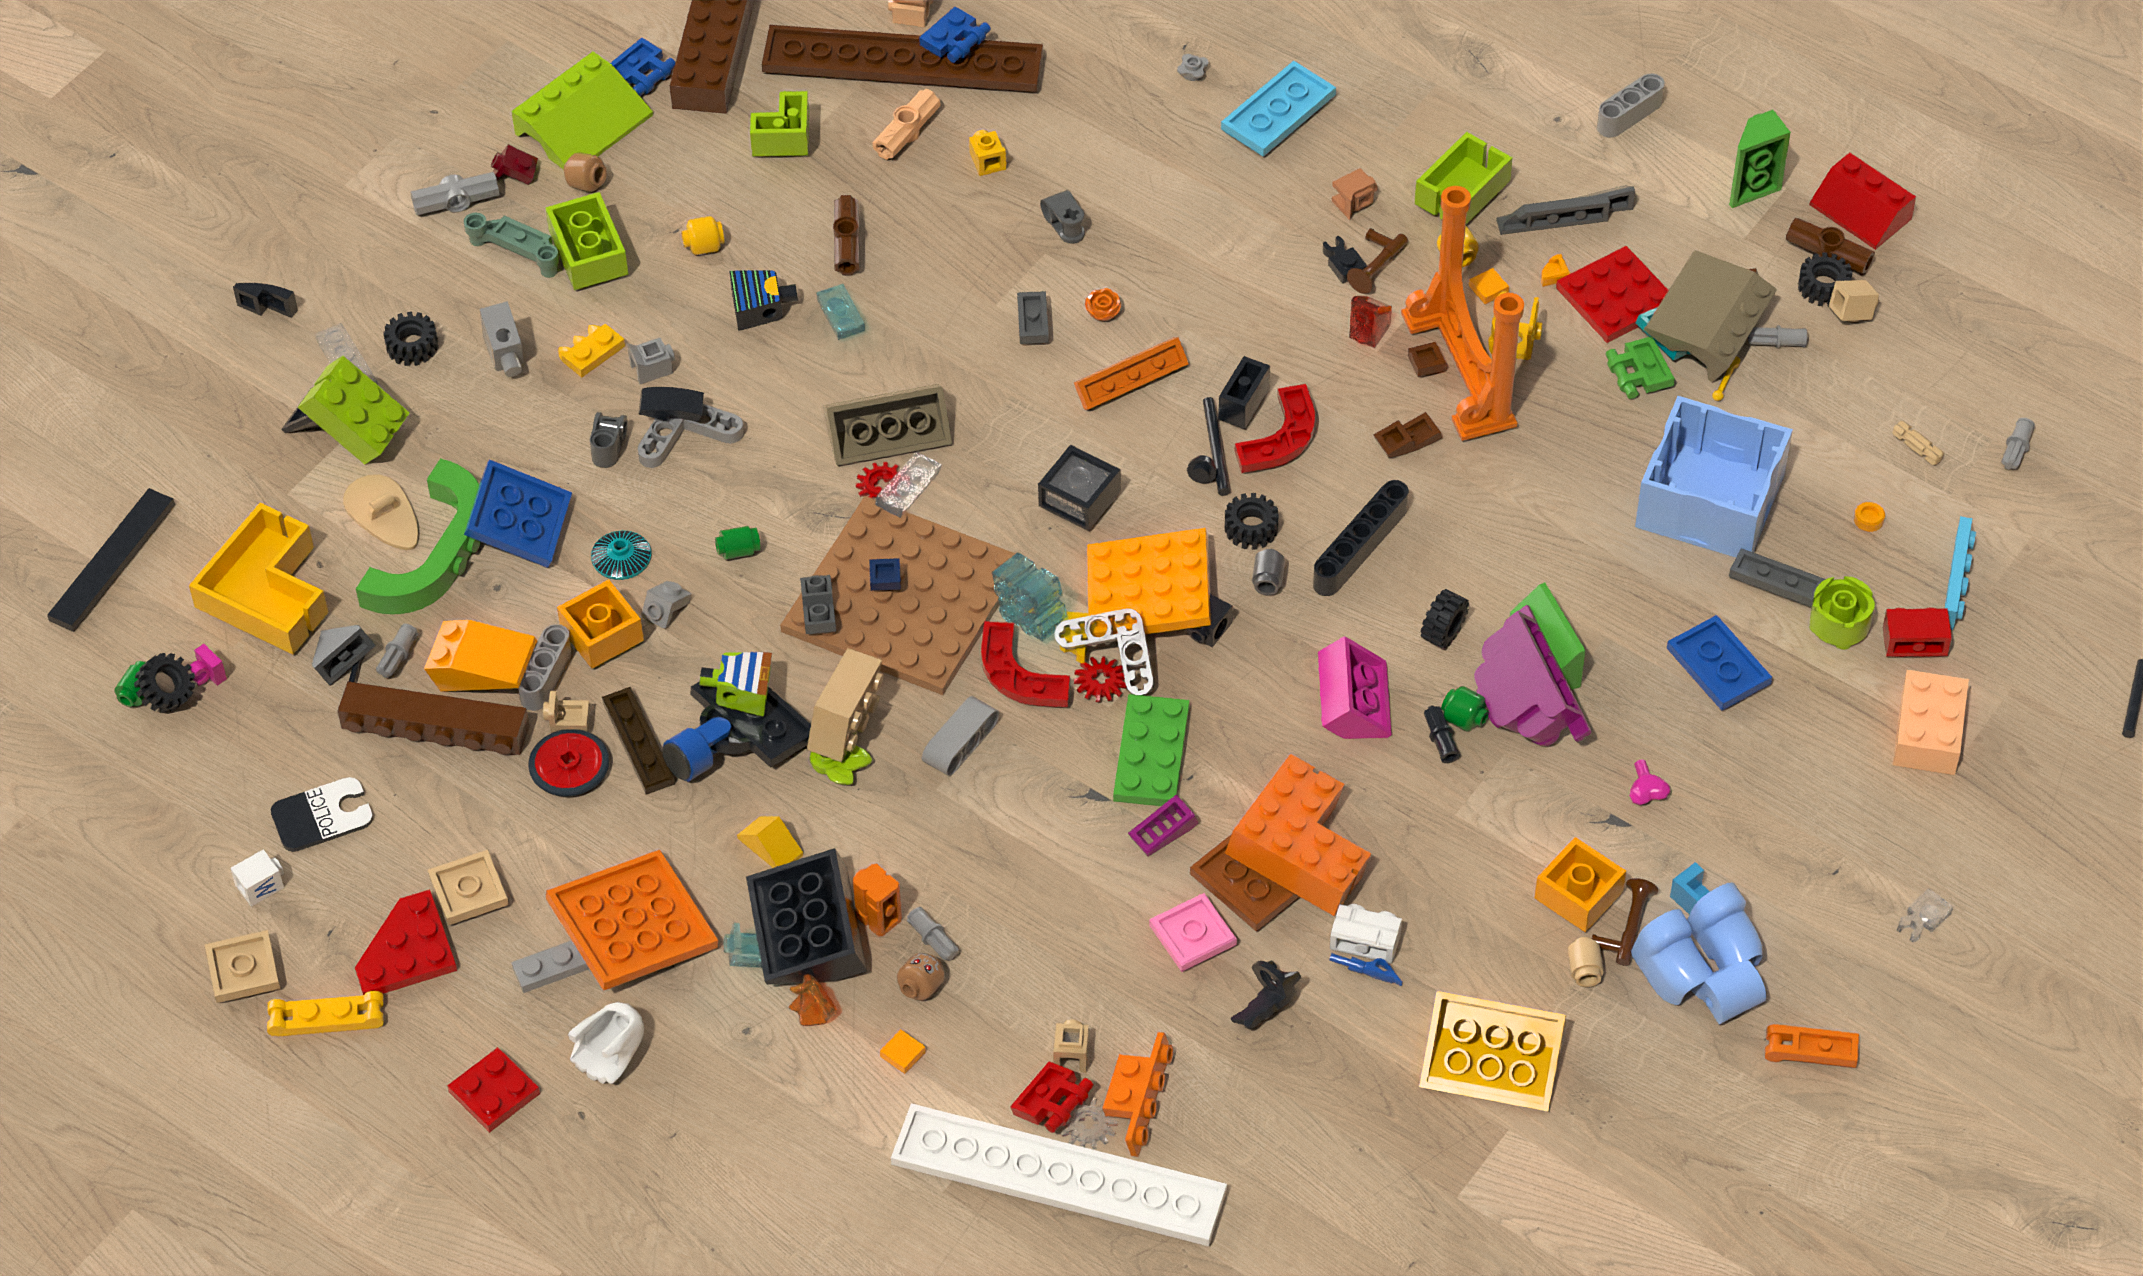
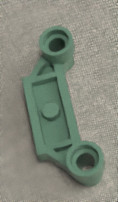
M475 212L468 214L464 218L465 232L469 235L470 243L473 246H482L490 241L535 261L540 268L541 275L546 278L554 277L558 273V250L552 245V237L505 215L501 219L487 221L483 214Z

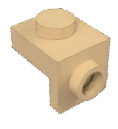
M550 691L549 702H544L543 717L544 720H549L551 733L566 729L588 732L589 700H558L557 691Z

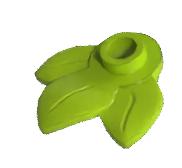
M856 745L852 752L847 751L842 762L812 751L810 753V763L813 769L820 774L827 775L832 782L837 784H853L852 771L872 763L869 753Z

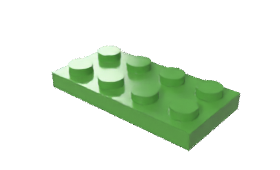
M1128 694L1113 792L1114 802L1162 806L1177 794L1189 714V700Z

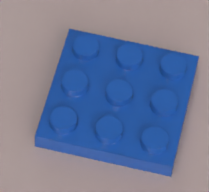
M489 459L481 478L464 535L548 568L552 562L572 492Z

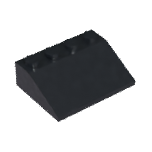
M836 848L746 876L764 981L767 985L838 981L867 971L847 866Z

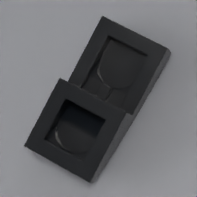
M236 283L233 286L237 306L262 316L267 308L290 318L298 311L294 291L263 283Z
M675 387L642 388L638 414L662 421H667L669 416L673 415L698 422L702 415L704 392Z

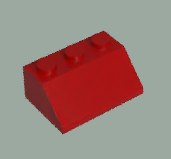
M1849 152L1831 167L1810 200L1809 205L1876 250L1912 220L1916 196Z

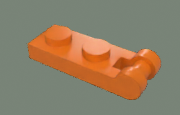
M1772 1024L1766 1028V1039L1769 1041V1044L1765 1047V1058L1768 1061L1780 1062L1782 1060L1852 1068L1857 1066L1859 1033ZM1784 1040H1785V1041H1792V1044H1791V1045H1785V1044H1782V1042H1783Z

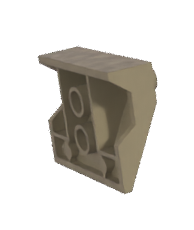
M1695 250L1643 330L1670 351H1688L1706 365L1708 380L1713 383L1730 367L1777 289L1751 270Z

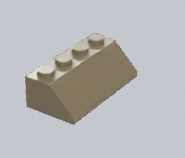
M939 384L823 405L828 435L837 466L952 444L943 388Z

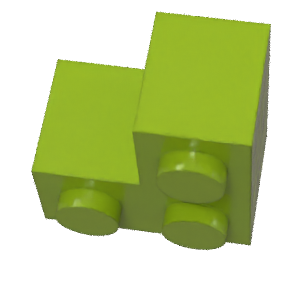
M808 91L780 92L779 112L751 113L750 140L752 156L808 155Z

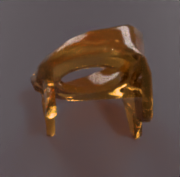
M807 974L803 976L802 984L790 987V991L798 996L789 1005V1009L798 1013L801 1026L826 1024L838 1010L818 980L813 975Z

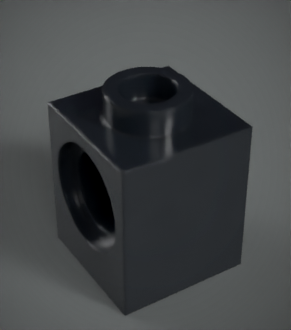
M1210 594L1211 625L1187 628V635L1194 641L1204 643L1213 648L1232 624L1233 605Z

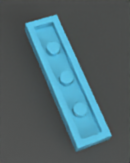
M1960 516L1944 607L1948 608L1951 630L1954 629L1956 619L1962 620L1965 602L1959 601L1960 595L1966 596L1969 578L1963 577V574L1970 571L1972 554H1967V549H1973L1976 531H1971L1972 518Z

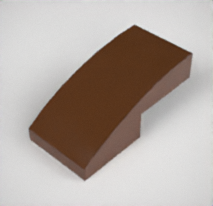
M1427 412L1404 425L1398 420L1373 434L1388 458L1417 451L1442 439L1440 430Z

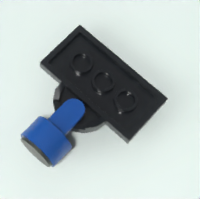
M699 681L691 686L690 695L704 707L700 715V725L696 729L686 728L666 740L663 744V757L670 771L677 778L684 781H690L713 766V755L717 752L740 754L751 750L771 768L808 745L811 724L769 686L764 716H759L719 706L716 703L717 687L700 686Z

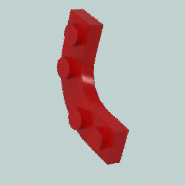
M1306 384L1278 388L1277 397L1285 419L1280 430L1265 438L1235 443L1234 451L1241 473L1286 464L1306 449L1313 437L1315 427L1314 406Z
M984 621L981 660L984 673L995 689L1019 703L1036 706L1068 707L1070 675L1039 674L1022 668L1013 658L1012 653L1015 623Z

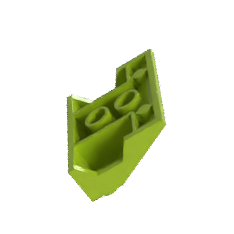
M594 51L511 111L515 135L518 137L523 133L530 135L541 144L548 158L563 170L565 163L574 153L581 152L598 157L653 116V111L615 67Z

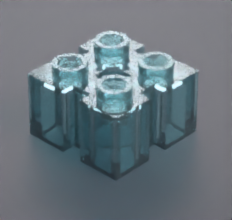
M1019 552L992 571L995 585L994 591L999 597V612L1007 622H1013L1017 626L1020 625L1027 635H1033L1043 642L1055 633L1056 627L1061 622L1069 620L1066 606L1059 599L1063 595L1059 577L1043 567L1038 570L1032 560Z

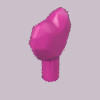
M1637 760L1634 766L1638 779L1633 783L1629 795L1632 802L1642 805L1651 800L1666 798L1670 793L1669 784L1659 776L1650 774L1645 760Z

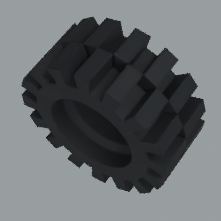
M1818 253L1813 254L1812 259L1810 257L1806 258L1805 263L1801 265L1798 280V290L1802 292V297L1804 299L1809 297L1808 302L1811 304L1814 301H1818V306L1822 307L1823 302H1827L1829 307L1835 282L1852 280L1853 274L1850 271L1851 266L1849 263L1845 265L1846 260L1844 258L1837 260L1836 254H1832V257H1827V253H1822V257H1819ZM1816 277H1829L1833 279L1835 282H1820L1816 279Z
M412 311L407 312L408 316L406 317L400 313L397 315L398 320L394 317L389 320L390 324L386 323L385 331H383L387 354L389 353L390 359H395L397 364H401L404 361L405 366H410V362H414L415 366L420 365L419 360L421 359L424 363L429 361L428 355L433 357L435 350H438V338L433 320L430 321V317L427 315L423 317L420 312H417L416 316H413ZM411 335L421 337L414 342L401 341L403 338Z
M1246 493L1241 494V500L1237 496L1234 497L1232 503L1229 502L1227 510H1225L1224 529L1225 533H1227V538L1229 540L1233 539V544L1236 546L1241 542L1243 549H1247V545H1252V550L1257 549V544H1260L1262 548L1266 547L1267 541L1272 543L1274 536H1277L1278 508L1274 506V502L1271 499L1266 502V496L1262 494L1260 498H1256V493H1251V497L1248 498ZM1246 517H1256L1263 522L1258 525H1246L1240 520Z
M1448 589L1442 590L1436 596L1435 602L1431 603L1430 610L1426 612L1427 617L1422 622L1424 626L1421 628L1420 636L1445 649L1447 646H1450L1452 640H1455L1457 637V632H1460L1462 623L1465 622V615L1468 614L1469 610L1467 609L1469 607V600Z
M160 653L158 656H153L139 668L140 670L135 676L138 680L134 682L135 688H141L136 694L138 698L141 696L146 698L142 701L145 706L150 702L152 704L150 709L153 711L160 707V713H165L168 710L171 712L179 708L194 693L192 690L195 688L196 683L191 681L195 679L194 673L188 674L187 671L191 669V666L187 664L184 667L182 665L184 661L182 657L174 660L175 654L170 653L166 656L165 653ZM157 673H164L172 679L175 686L173 692L167 693L159 688L155 679Z

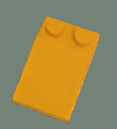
M472 620L443 621L424 670L441 692L519 688L537 639L532 635Z

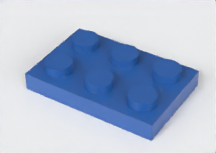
M1717 615L1667 642V650L1721 711L1767 687L1772 682V676Z

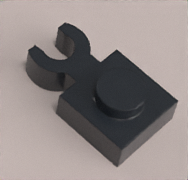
M1337 236L1335 239L1336 247L1329 246L1325 241L1323 242L1322 251L1328 257V266L1341 283L1344 284L1348 282L1347 273L1350 269L1357 268L1363 270L1367 267V264L1354 247L1346 250L1343 238Z

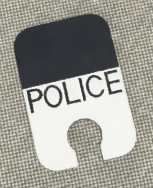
M344 778L276 801L270 810L283 847L288 851L296 852L369 827L373 821L369 804L359 806L353 812H344L340 809V804L343 800L364 796L360 782L355 778Z

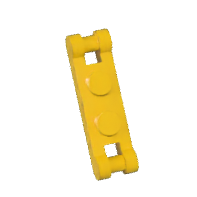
M370 991L361 996L288 1002L281 999L270 1000L267 1004V1013L270 1016V1020L267 1022V1033L271 1036L279 1037L382 1027L383 1013L380 1011V1008L383 1006V994L378 991ZM367 1010L365 1014L359 1015V1011ZM293 1016V1020L285 1021L283 1017Z

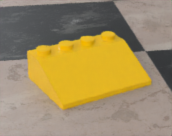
M1437 991L1419 1087L1548 1112L1562 1045L1566 1015Z

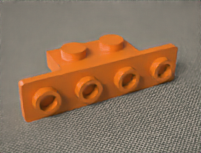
M1165 1032L1157 1033L1150 1057L1119 1054L1102 1108L1105 1116L1131 1119L1125 1137L1131 1156L1138 1157L1141 1147L1147 1143V1127L1150 1118H1154L1156 1114L1158 1091L1163 1090L1165 1083L1164 1071L1166 1065L1172 1061L1173 1047L1169 1045Z

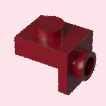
M508 144L502 153L497 152L491 162V168L494 169L493 172L497 181L502 174H506L529 185L533 180L538 158Z

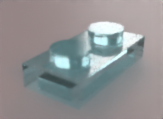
M844 284L816 292L817 301L838 340L865 331V324Z

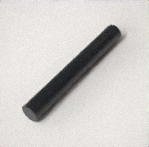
M2143 659L2137 661L2122 731V735L2126 738H2133L2135 736L2143 697Z

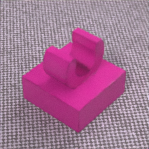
M205 644L194 650L197 661L190 664V671L194 673L195 679L193 681L198 686L204 684L208 679L212 680L217 686L227 680L222 660Z

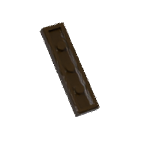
M631 687L602 696L603 705L645 794L647 795L675 785L674 777L664 760L663 754Z

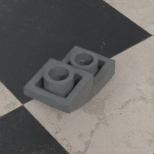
M814 575L800 578L806 634L836 632L831 576Z

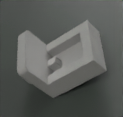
M671 581L657 585L647 590L641 616L661 628H666L670 624L672 613L689 604L692 593L682 589L678 583Z

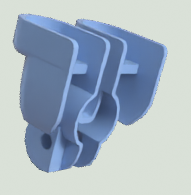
M1731 882L1721 885L1703 896L1694 905L1688 919H1686L1680 909L1671 910L1657 917L1642 929L1631 950L1635 962L1644 973L1652 988L1664 1001L1679 1005L1682 1003L1684 995L1691 990L1698 998L1704 1000L1719 1025L1766 1000L1764 983L1755 969V966L1760 963L1763 956L1762 943L1755 927L1744 911L1746 901L1735 883ZM1691 934L1697 940L1708 959L1715 960L1719 970L1713 972L1692 941Z

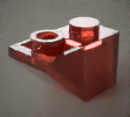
M1353 296L1351 299L1349 338L1360 344L1376 348L1391 325L1392 306L1368 296Z

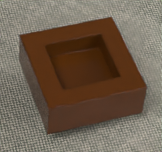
M1436 342L1408 348V357L1417 377L1445 370L1446 362Z

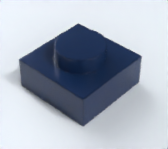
M900 558L869 559L870 591L901 589Z

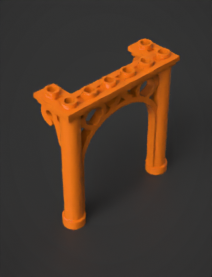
M1450 186L1444 189L1441 194L1443 218L1439 270L1435 273L1426 295L1420 289L1407 297L1405 301L1406 307L1401 309V314L1411 334L1438 327L1471 394V396L1459 402L1456 407L1457 413L1452 416L1453 424L1461 440L1464 441L1517 427V421L1511 411L1519 323L1524 314V301L1519 295L1514 293H1503L1496 297L1493 309L1496 320L1491 359L1484 350L1474 329L1462 283L1466 216L1470 209L1471 194L1464 187Z

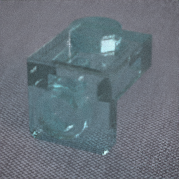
M733 923L730 934H725L723 945L724 953H729V966L762 968L756 934L740 933V923Z

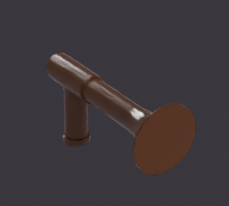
M1372 228L1367 231L1365 239L1384 247V249L1363 270L1352 268L1348 271L1347 279L1354 290L1362 294H1367L1372 290L1371 278L1408 243V238L1404 234L1400 233L1394 239H1391Z
M1632 878L1626 882L1627 888L1632 891V904L1621 941L1596 936L1595 934L1592 935V940L1599 943L1600 949L1617 953L1616 963L1622 966L1630 964L1631 950L1636 941V933L1645 901L1649 896H1653L1659 891L1654 883L1645 879Z

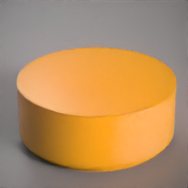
M1864 502L1857 506L1854 523L1859 529L1874 532L1883 526L1885 511L1880 505L1874 502Z

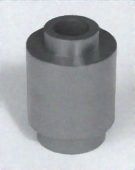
M1266 549L1258 552L1255 556L1252 583L1255 590L1260 594L1273 595L1282 585L1285 558L1278 551Z

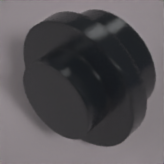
M1199 455L1189 462L1187 473L1193 481L1207 484L1215 479L1217 468L1215 462L1210 457Z

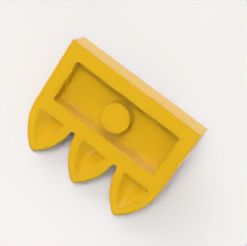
M607 324L602 326L589 325V335L587 337L574 336V346L572 348L566 346L558 348L560 360L581 378L625 347V339Z

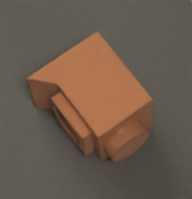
M1359 168L1332 182V186L1339 192V194L1332 197V202L1350 220L1352 212L1372 204L1374 192L1378 190L1377 184L1373 177L1368 176Z

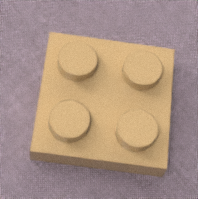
M488 850L428 869L430 881L448 926L509 905Z
M268 930L205 944L216 1003L280 989Z

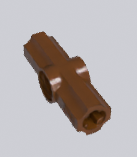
M841 195L840 198L834 200V269L842 275H853L860 268L859 201L851 195Z
M1795 218L1786 234L1787 241L1818 253L1819 257H1822V253H1827V257H1832V254H1836L1837 260L1844 258L1846 260L1845 265L1849 263L1851 269L1862 274H1866L1874 259L1875 251L1845 239L1842 230L1836 227L1822 229L1802 219Z

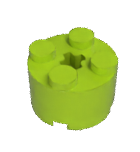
M1844 576V579L1837 580L1831 577L1822 581L1814 592L1810 613V630L1822 641L1835 645L1841 650L1849 649L1852 645L1862 641L1870 631L1875 602L1872 597L1873 593L1869 586L1863 581L1850 576Z

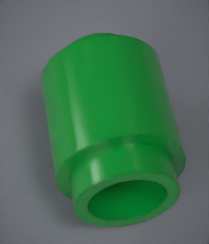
M749 526L720 530L719 537H715L717 554H723L725 560L754 555V552L761 549L759 533L756 527L749 528Z
M137 661L135 664L130 665L115 687L114 692L117 699L124 706L137 707L145 699L144 696L138 698L136 692L141 688H135L134 682L138 680L135 678L136 673L146 662Z

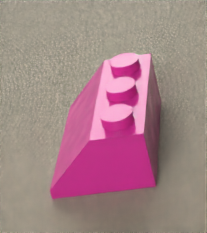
M1346 636L1318 651L1322 727L1343 739L1390 737L1392 733L1386 660Z

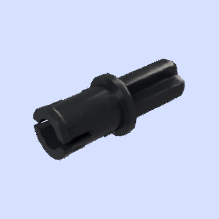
M1431 705L1424 711V716L1431 732L1429 738L1435 743L1442 763H1452L1460 757L1452 737L1454 731L1451 726H1448L1441 707Z

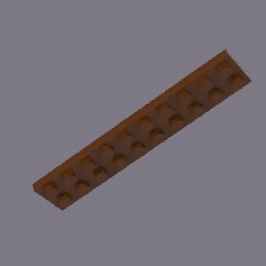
M769 25L761 65L762 72L1037 92L1043 44L984 40L980 44H975L971 47L970 53L963 59L959 58L953 63L947 58L949 52L939 57L920 46L919 37L921 35Z

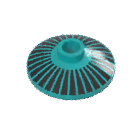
M625 530L614 531L604 535L594 544L591 560L595 570L602 576L614 580H625L639 575L647 568L651 560V548L647 540L635 532Z

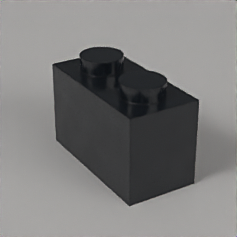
M1243 356L1219 395L1218 419L1244 429L1246 428L1270 388V365Z

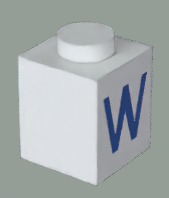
M264 849L231 867L235 886L251 907L284 888L281 875L284 874L282 866L275 857L270 859Z

